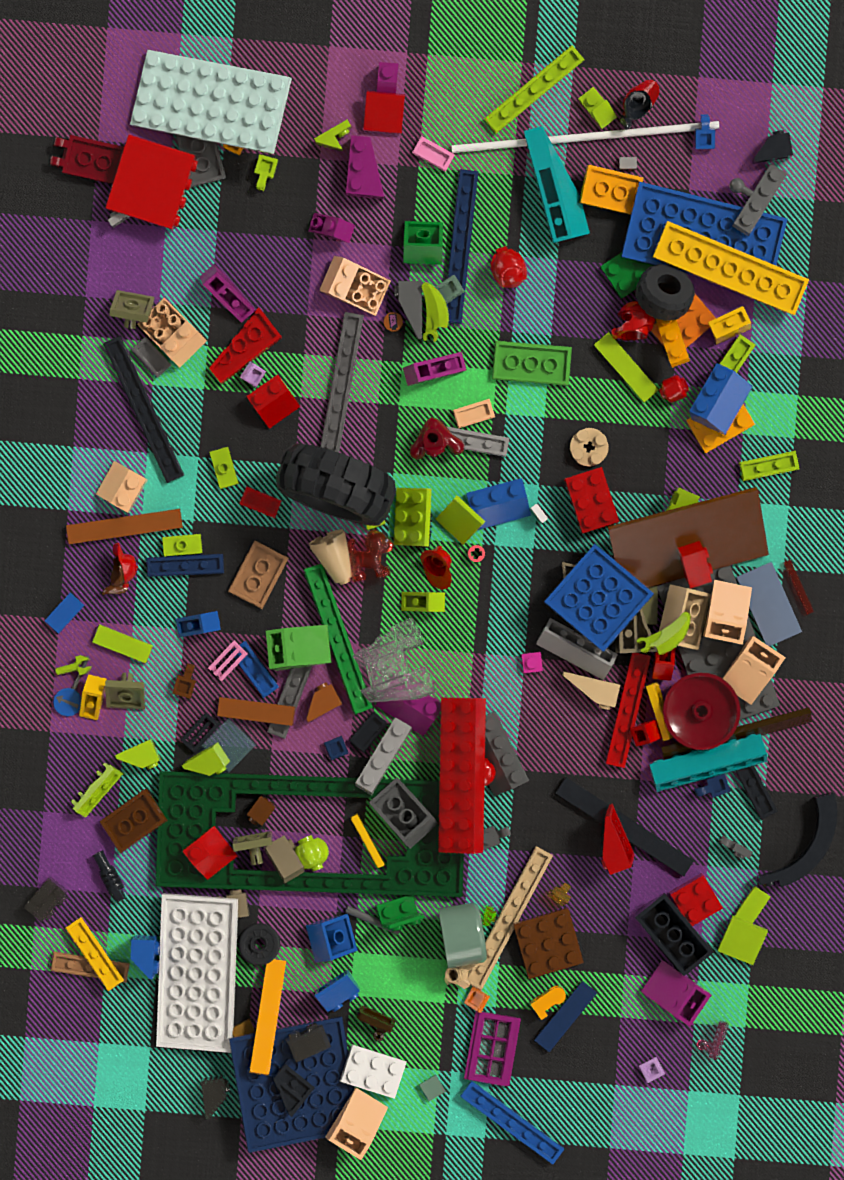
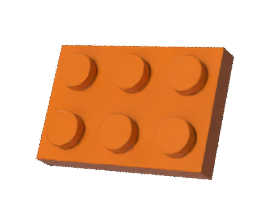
M696 294L685 315L677 319L686 348L710 328L708 325L709 321L716 319ZM656 323L651 332L664 346L658 325Z

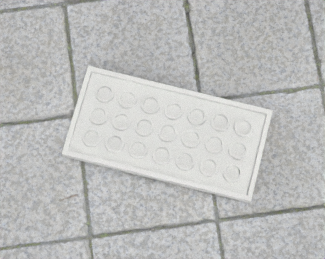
M162 894L156 1047L231 1053L229 1038L233 1037L238 899Z

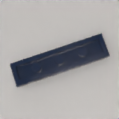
M223 554L146 558L147 577L224 573Z
M582 980L536 1036L534 1041L550 1052L595 997L597 992Z

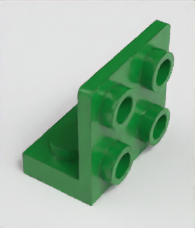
M406 895L375 905L381 927L388 930H400L404 924L416 925L421 923L420 919L425 918L424 914L417 912L413 895Z

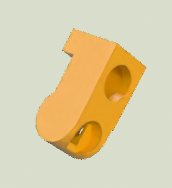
M553 986L530 1001V1004L542 1020L548 1016L546 1010L555 1004L563 1003L566 994L561 986Z

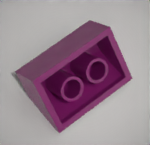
M398 674L394 675L375 705L392 717H396L411 726L414 731L422 736L426 734L441 711L440 701Z

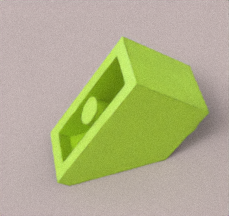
M402 592L401 611L445 612V593Z
M152 738L115 755L118 760L140 768L147 767L148 770L158 766L157 762L161 760Z
M217 742L188 759L182 767L186 770L208 776L215 772L218 775L227 769L226 765L230 760Z

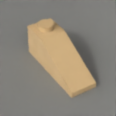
M563 671L562 675L595 703H598L599 708L610 710V707L616 706L620 689L619 684Z

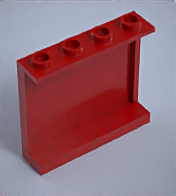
M128 134L106 209L173 231L174 227H178L181 216H178L180 208L184 209L186 203L185 192L190 190L192 179H190L191 173L196 171L198 165L196 156Z

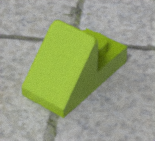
M594 87L578 98L601 129L617 118L608 101L604 100Z
M348 119L314 138L315 143L320 146L343 151L336 137L343 138L350 133L349 130L352 127Z

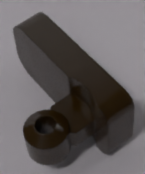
M360 1006L356 1016L359 1020L377 1028L373 1035L376 1041H382L386 1032L391 1033L396 1022L393 1018L366 1006Z

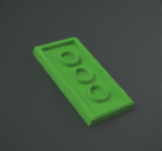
M495 341L492 379L569 386L572 347Z

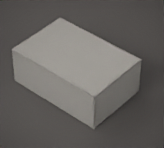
M619 157V170L637 169V157Z

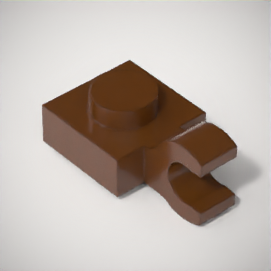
M188 663L184 676L178 674L173 694L191 699L197 681L191 678L195 665Z

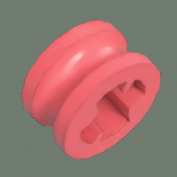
M479 545L470 547L468 550L469 559L473 562L483 560L485 556L484 549ZM475 548H479V552H482V556H478V559H474V556H471V552Z

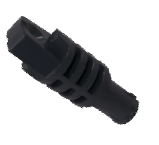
M102 850L92 855L100 869L99 875L109 895L113 894L117 902L125 899L124 884L115 867L110 865L104 851Z

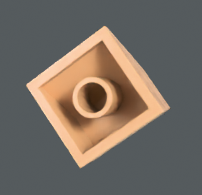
M114 461L96 495L130 513L148 479Z

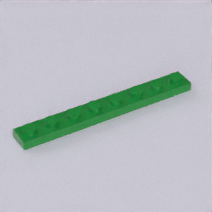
M322 564L306 568L303 571L322 625H328L330 648L353 714L369 710L373 706L325 569Z

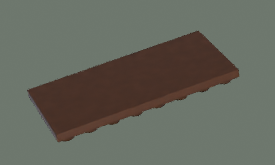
M757 487L607 527L614 560L647 588L685 578L678 548L700 541L702 547L707 548L709 554L707 563L710 562L713 570L769 555Z

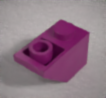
M314 213L308 231L337 241L350 243L355 225L337 217Z

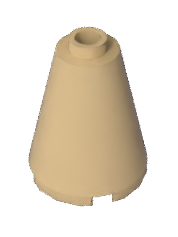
M343 529L328 532L327 536L323 538L319 536L309 543L310 549L335 583L343 585L351 581L350 578L353 574L346 533Z

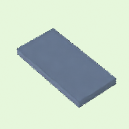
M772 562L736 577L739 585L752 587L749 608L766 645H774L802 632Z

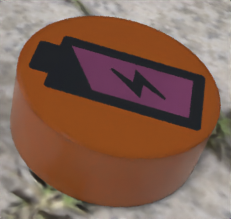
M396 312L388 313L384 318V326L388 331L396 332L403 325L401 315Z

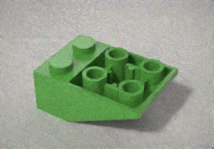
M328 625L281 628L266 631L269 669L279 671L331 663Z

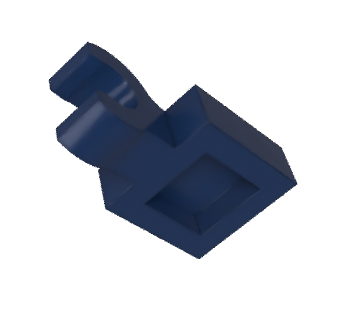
M725 773L705 779L707 785L694 789L698 797L710 793L711 797L714 798L731 792Z

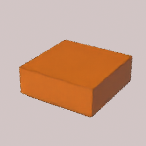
M472 986L464 1004L481 1013L490 996Z

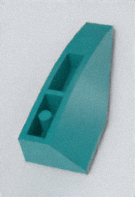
M543 126L525 130L524 135L552 243L590 234L583 205L579 203L580 195Z

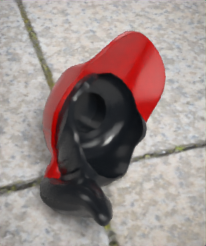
M646 80L638 86L632 87L624 97V112L620 117V122L625 130L631 128L632 120L643 118L657 100L660 90L654 80Z

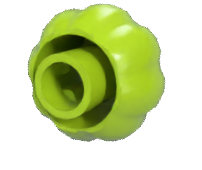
M312 835L299 840V846L295 847L294 851L304 869H312L314 872L323 868L322 864L329 855L326 842L319 837L313 839Z

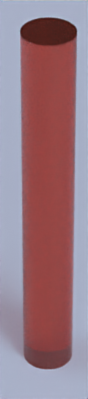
M791 559L785 561L784 565L808 615L814 612Z

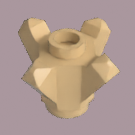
M473 964L447 968L444 981L447 985L453 983L466 989L470 986L467 979L468 973L477 966Z

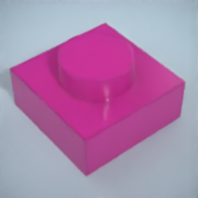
M541 652L521 654L523 673L543 671Z

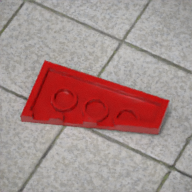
M258 307L255 314L250 320L248 319L238 335H235L229 346L223 350L209 369L218 381L223 384L247 366L250 361L252 362L281 340L282 336Z

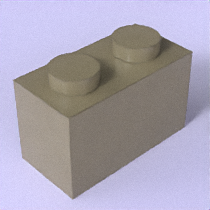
M285 835L273 841L272 845L265 846V852L284 884L304 873V866L294 851L295 845L291 839L287 840Z

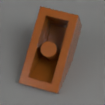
M325 682L316 687L318 691L313 695L307 715L308 722L342 704L332 683L328 685Z

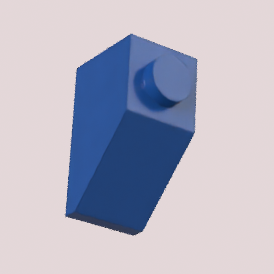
M217 611L176 619L179 638L221 630Z

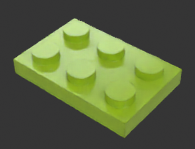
M396 487L394 545L429 547L432 489Z

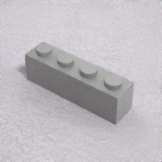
M551 618L548 620L536 643L540 647L602 680L605 679L618 655L609 649L602 652L583 635L575 633L574 630Z
M395 717L355 782V786L372 796L410 734L411 726Z

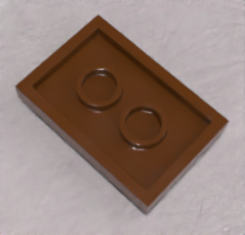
M144 789L102 819L100 823L118 851L123 853L168 820L149 791Z

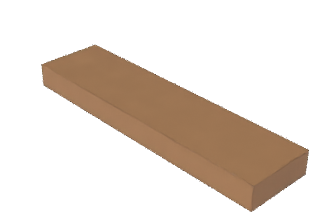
M53 952L51 971L99 978L85 956ZM111 960L124 979L123 982L126 983L130 963Z

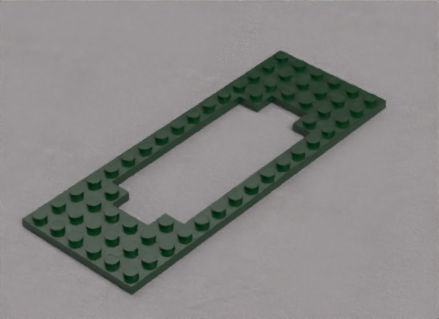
M160 771L158 807L168 820L158 827L156 886L463 897L464 853L439 852V824H437L411 849L407 846L406 856L387 855V874L304 872L284 884L277 871L233 869L234 860H232L207 880L194 867L183 853V850L213 826L216 827V812H235L236 793L374 798L394 779H382L371 796L355 786L358 778L237 773H220L218 775L214 773L208 776L197 772ZM400 779L439 823L440 781Z

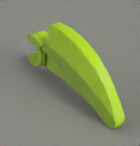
M424 282L421 288L425 296L427 318L423 340L426 341L428 334H432L434 336L433 341L436 342L439 337L437 328L448 327V307L442 294L433 285Z
M683 612L677 620L663 630L649 637L639 638L637 643H646L641 652L646 653L652 647H656L659 655H663L677 647L689 629L690 614Z

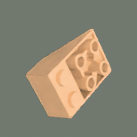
M334 256L319 291L376 316L391 281L343 257Z
M165 298L152 309L148 323L139 322L137 324L179 368L207 341Z
M714 580L703 631L704 637L743 645L752 587Z
M750 636L722 679L731 685L737 696L752 705L786 657L756 637Z
M355 1088L325 1137L335 1145L362 1160L376 1135L388 1107Z

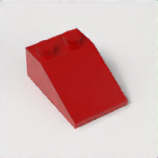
M610 804L605 816L603 859L601 861L604 869H608L609 874L612 875L631 868L635 854L613 804Z

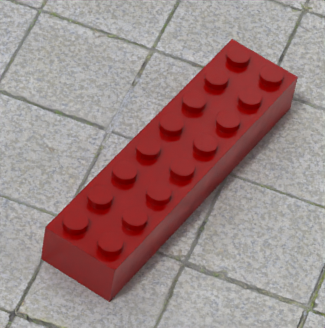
M441 698L439 852L483 853L486 698Z

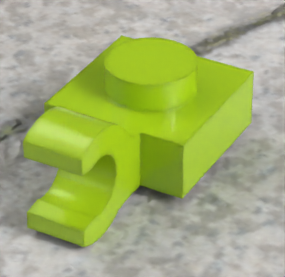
M259 154L254 174L260 175L256 186L258 190L264 191L267 178H274L278 159Z

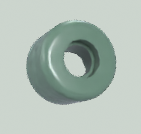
M467 903L438 908L448 969L485 962L487 951L479 906L476 903Z

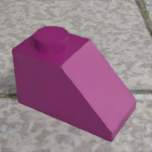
M379 62L377 92L396 93L398 63Z

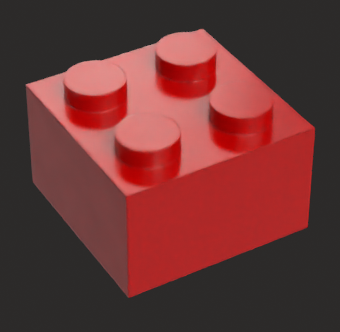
M702 873L669 892L679 911L692 926L723 909Z

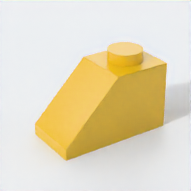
M88 674L82 693L79 716L98 720L105 694L106 678Z

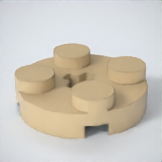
M585 428L578 431L570 442L572 457L583 466L590 467L599 464L608 453L606 436L594 428ZM588 442H592V446L595 447L590 453L586 452L587 450L584 448V444H588Z

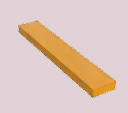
M274 959L266 964L249 1073L269 1076L286 961Z

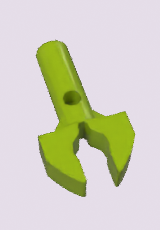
M82 655L76 656V661L73 664L58 667L55 669L57 675L73 671L79 672V675L88 674L92 666L82 668L79 665L83 661L91 659Z

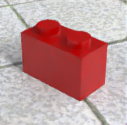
M700 541L679 547L678 552L683 572L690 589L712 582L710 574H713V569L710 562L707 563V558H709L707 548L702 547Z

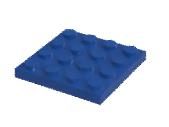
M594 544L544 603L604 652L654 593Z

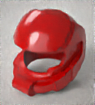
M507 246L495 249L496 253L490 263L495 281L503 288L519 286L528 276L524 259L513 249H507Z
M638 301L629 302L618 312V316L626 322L621 327L612 329V338L622 340L646 339L648 332L654 327L655 318L645 313L638 304Z

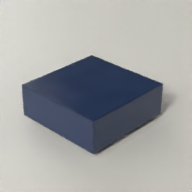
M342 735L324 742L331 760L349 753Z

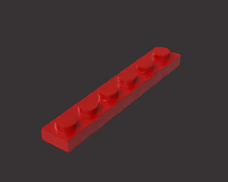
M636 652L631 653L606 764L625 768L632 739L630 728L635 726L651 656Z

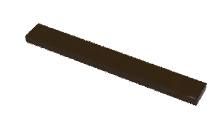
M810 707L738 726L725 743L732 739H743L750 734H761L762 736L812 722ZM681 743L661 748L664 760L670 759L674 755H685L696 750L686 747Z

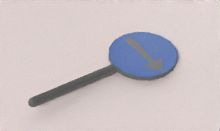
M84 661L81 667L85 668L88 661ZM79 673L72 688L61 689L54 697V708L63 716H73L80 710L82 698L75 690L82 676Z

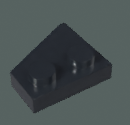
M285 1063L273 1077L285 1108L292 1117L315 1087Z

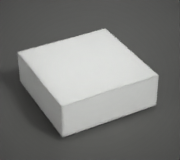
M538 504L530 508L541 524L547 520L548 517Z

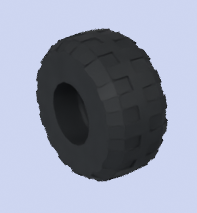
M659 264L647 268L641 275L635 289L638 304L645 313L663 321L676 320L684 316L690 308L695 295L693 284L688 275L679 268L668 264Z

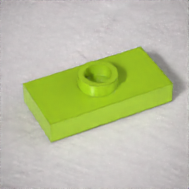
M225 447L211 451L210 456L220 489L239 484L229 448Z
M201 534L162 537L164 556L203 553Z

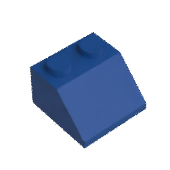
M348 914L306 925L315 963L331 961L358 951Z
M346 970L315 991V997L327 1012L330 1010L335 1012L343 1006L342 1003L347 999L350 1002L358 997L360 987L350 972Z

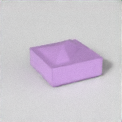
M250 361L240 378L256 388L266 371Z
M657 1057L639 1066L647 1083L665 1075Z

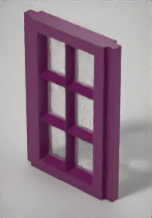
M475 1011L464 1079L501 1086L510 1085L521 1018Z

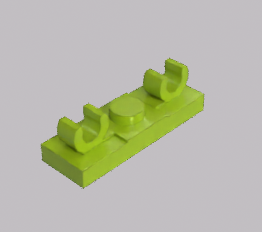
M104 763L103 765L106 767V770L103 773L100 771L96 772L100 777L89 786L85 794L78 793L81 796L79 802L71 801L75 805L73 809L78 814L87 817L123 775L120 770Z

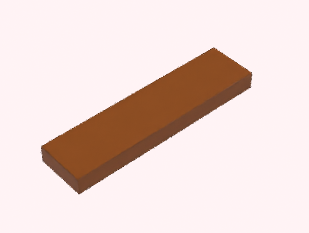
M219 697L217 716L293 726L296 707Z

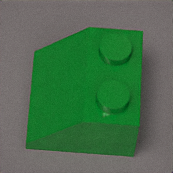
M405 221L403 263L442 265L443 222Z

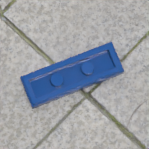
M244 641L240 646L248 655L239 665L261 696L265 698L279 688V686L248 643ZM239 652L234 659L237 660L242 654Z

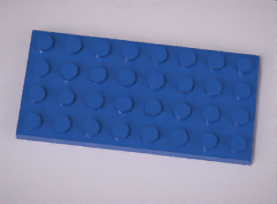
M638 182L621 257L654 266L659 264L666 265L667 263L652 257L665 224L669 221L776 266L788 218L763 212L752 232L747 236L732 226L744 207Z

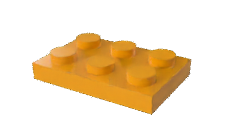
M587 165L579 203L631 215L638 182H643V177Z
M744 404L726 435L695 422L691 418L686 420L704 453L709 452L755 425Z

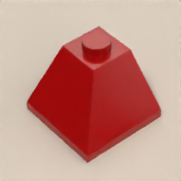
M215 826L183 850V853L207 880L238 856Z

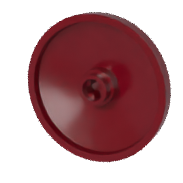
M693 673L681 678L670 688L664 701L663 717L668 731L679 743L692 749L707 750L722 745L733 735L740 720L741 710L736 692L728 682L714 674Z

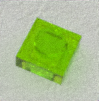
M485 905L482 925L490 926L491 922H495L497 911L493 910V905Z

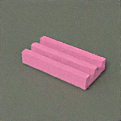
M234 640L208 669L212 670L213 674L218 676L220 681H223L248 653ZM235 647L236 650L217 669L215 666ZM240 652L242 655L222 674L221 671Z

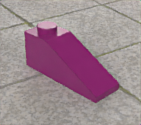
M215 264L200 276L203 286L241 323L255 311L250 302Z
M462 352L403 367L407 386L467 370Z

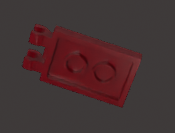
M70 135L69 140L55 138L54 145L65 149L63 158L51 157L50 165L63 167L62 173L113 184L123 154V146Z

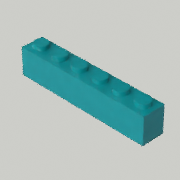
M750 734L740 740H729L727 743L712 749H696L689 754L674 755L670 759L656 760L649 765L656 791L659 792L765 763L768 760L761 734Z

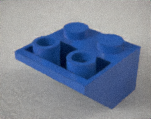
M134 935L131 939L130 959L148 979H153L159 972L157 955L160 953V941H157V936Z

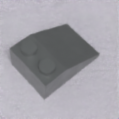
M398 777L369 802L410 849L439 824Z

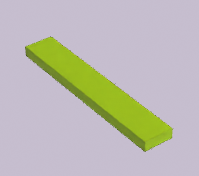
M573 45L570 46L485 117L484 121L497 134L584 61L583 57Z

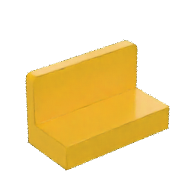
M743 306L708 322L715 337L716 345L751 329V321Z

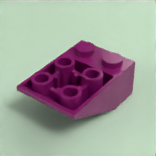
M663 960L641 990L643 994L690 1027L712 996L709 991L687 976H683L681 972Z

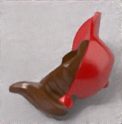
M119 543L113 545L115 558L113 559L114 568L111 573V585L102 591V595L125 593L128 590L129 581L134 578L138 569L135 557L130 554H124Z

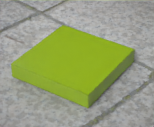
M456 496L435 519L462 545L485 522L459 496Z
M732 916L717 951L753 965L768 930Z

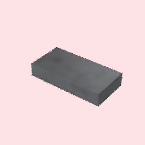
M147 337L143 338L132 348L133 352L157 378L172 366Z

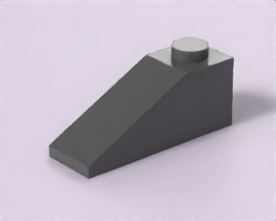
M398 281L399 286H395V297H399V304L417 339L422 340V281Z

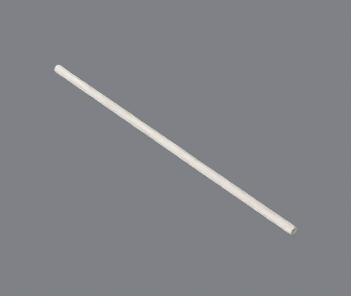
M719 121L710 122V128L719 129ZM701 123L549 136L552 144L689 132L701 128ZM526 139L451 145L452 153L525 147L527 143Z

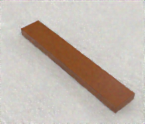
M181 509L66 525L69 544L183 528Z

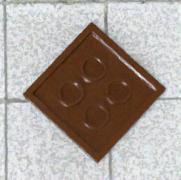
M568 907L513 923L528 979L584 963Z

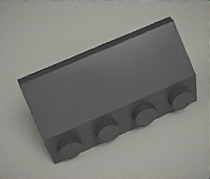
M493 711L487 714L485 720V758H488L496 771L495 779L489 784L493 795L497 796L528 782L529 779L496 712Z

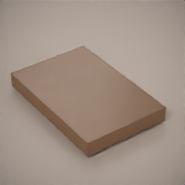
M254 541L228 592L263 609L289 558Z

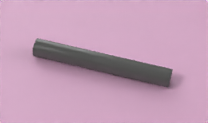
M350 906L347 907L345 913L382 928L378 918ZM382 928L396 935H398L400 932V930L392 931L386 928Z

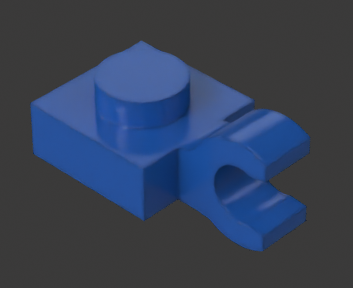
M701 114V128L695 129V148L715 149V128H710L709 114Z

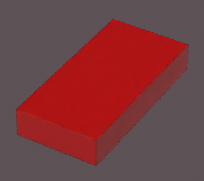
M246 486L239 504L275 518L282 500Z

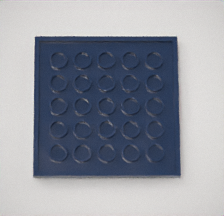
M342 1017L277 1028L269 1076L249 1073L255 1033L229 1038L247 1152L251 1153L325 1138L354 1091L353 1085L340 1082L348 1057ZM284 1063L315 1087L292 1117L288 1114L273 1081V1077Z

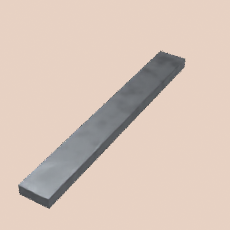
M348 312L344 314L321 442L322 448L336 452L340 451L364 315Z

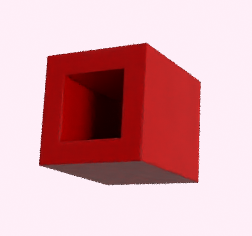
M657 719L646 721L630 728L636 747L662 738Z

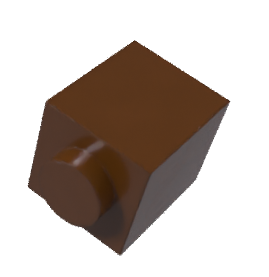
M261 795L247 813L249 816L248 820L256 826L258 824L263 826L276 808V805Z

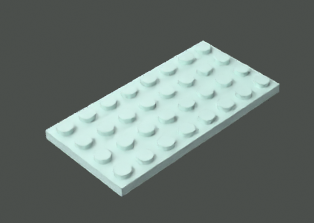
M147 50L130 125L274 154L292 78Z

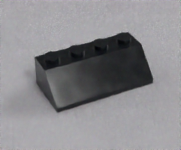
M665 893L651 900L635 913L637 921L683 976L687 975L714 953Z

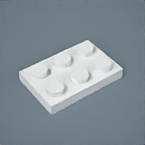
M351 1044L340 1082L395 1099L406 1061Z

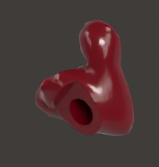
M431 417L425 422L416 441L410 446L409 453L416 460L423 459L425 453L436 457L443 453L445 447L448 446L449 451L453 455H460L464 452L465 445L440 420Z

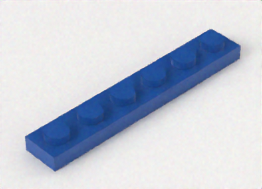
M471 1080L460 1095L461 1098L551 1164H554L564 1151L561 1145Z

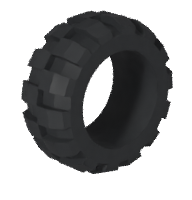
M295 443L289 447L283 455L276 474L277 490L292 500L330 516L369 526H379L387 518L396 493L395 480L383 471L345 454L302 443Z

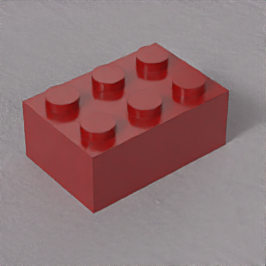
M602 467L564 479L581 534L619 522Z

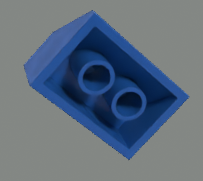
M716 363L689 411L691 420L726 435L753 386L735 371Z
M522 478L466 493L469 507L485 521L478 530L531 516Z

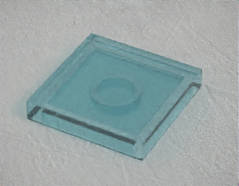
M228 718L202 746L207 749L218 742L230 760L226 765V770L230 772L256 744Z

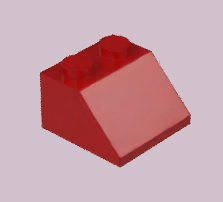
M278 374L246 396L269 429L301 407Z

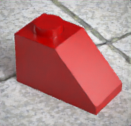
M675 648L663 655L654 652L652 679L671 681L675 666Z

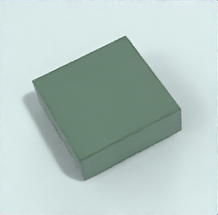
M436 1074L419 1084L429 1101L446 1092Z

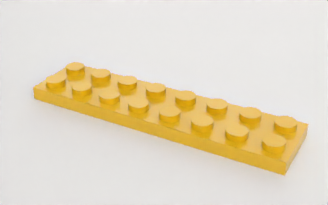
M669 221L665 224L652 257L793 316L796 314L809 281L807 278Z

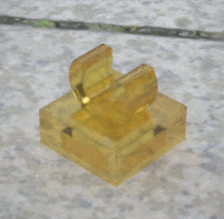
M566 883L562 884L560 888L555 886L547 896L563 907L571 899V896L567 894L571 886Z

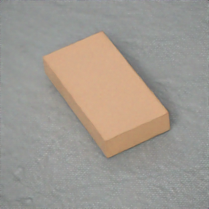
M490 399L453 410L458 429L495 418Z

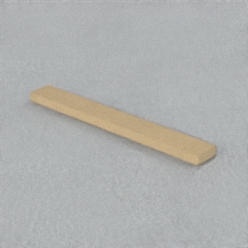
M537 846L533 850L485 941L486 961L476 964L477 967L468 973L467 979L471 986L482 991L514 930L513 923L519 921L553 857L552 854Z

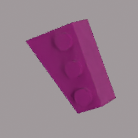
M351 135L346 196L384 199L371 137Z

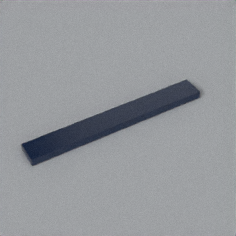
M460 169L447 279L455 275L465 291L479 171ZM465 292L447 303L449 323L462 324Z

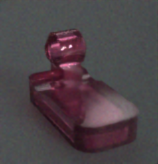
M721 1020L718 1024L713 1043L701 1039L697 1042L698 1049L710 1052L709 1058L719 1059L729 1023Z

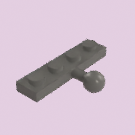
M770 164L754 191L747 188L742 179H732L729 184L730 190L733 193L741 192L749 197V200L732 226L749 236L787 173Z

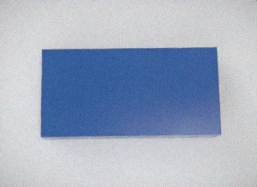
M70 592L46 618L45 622L59 634L85 605Z

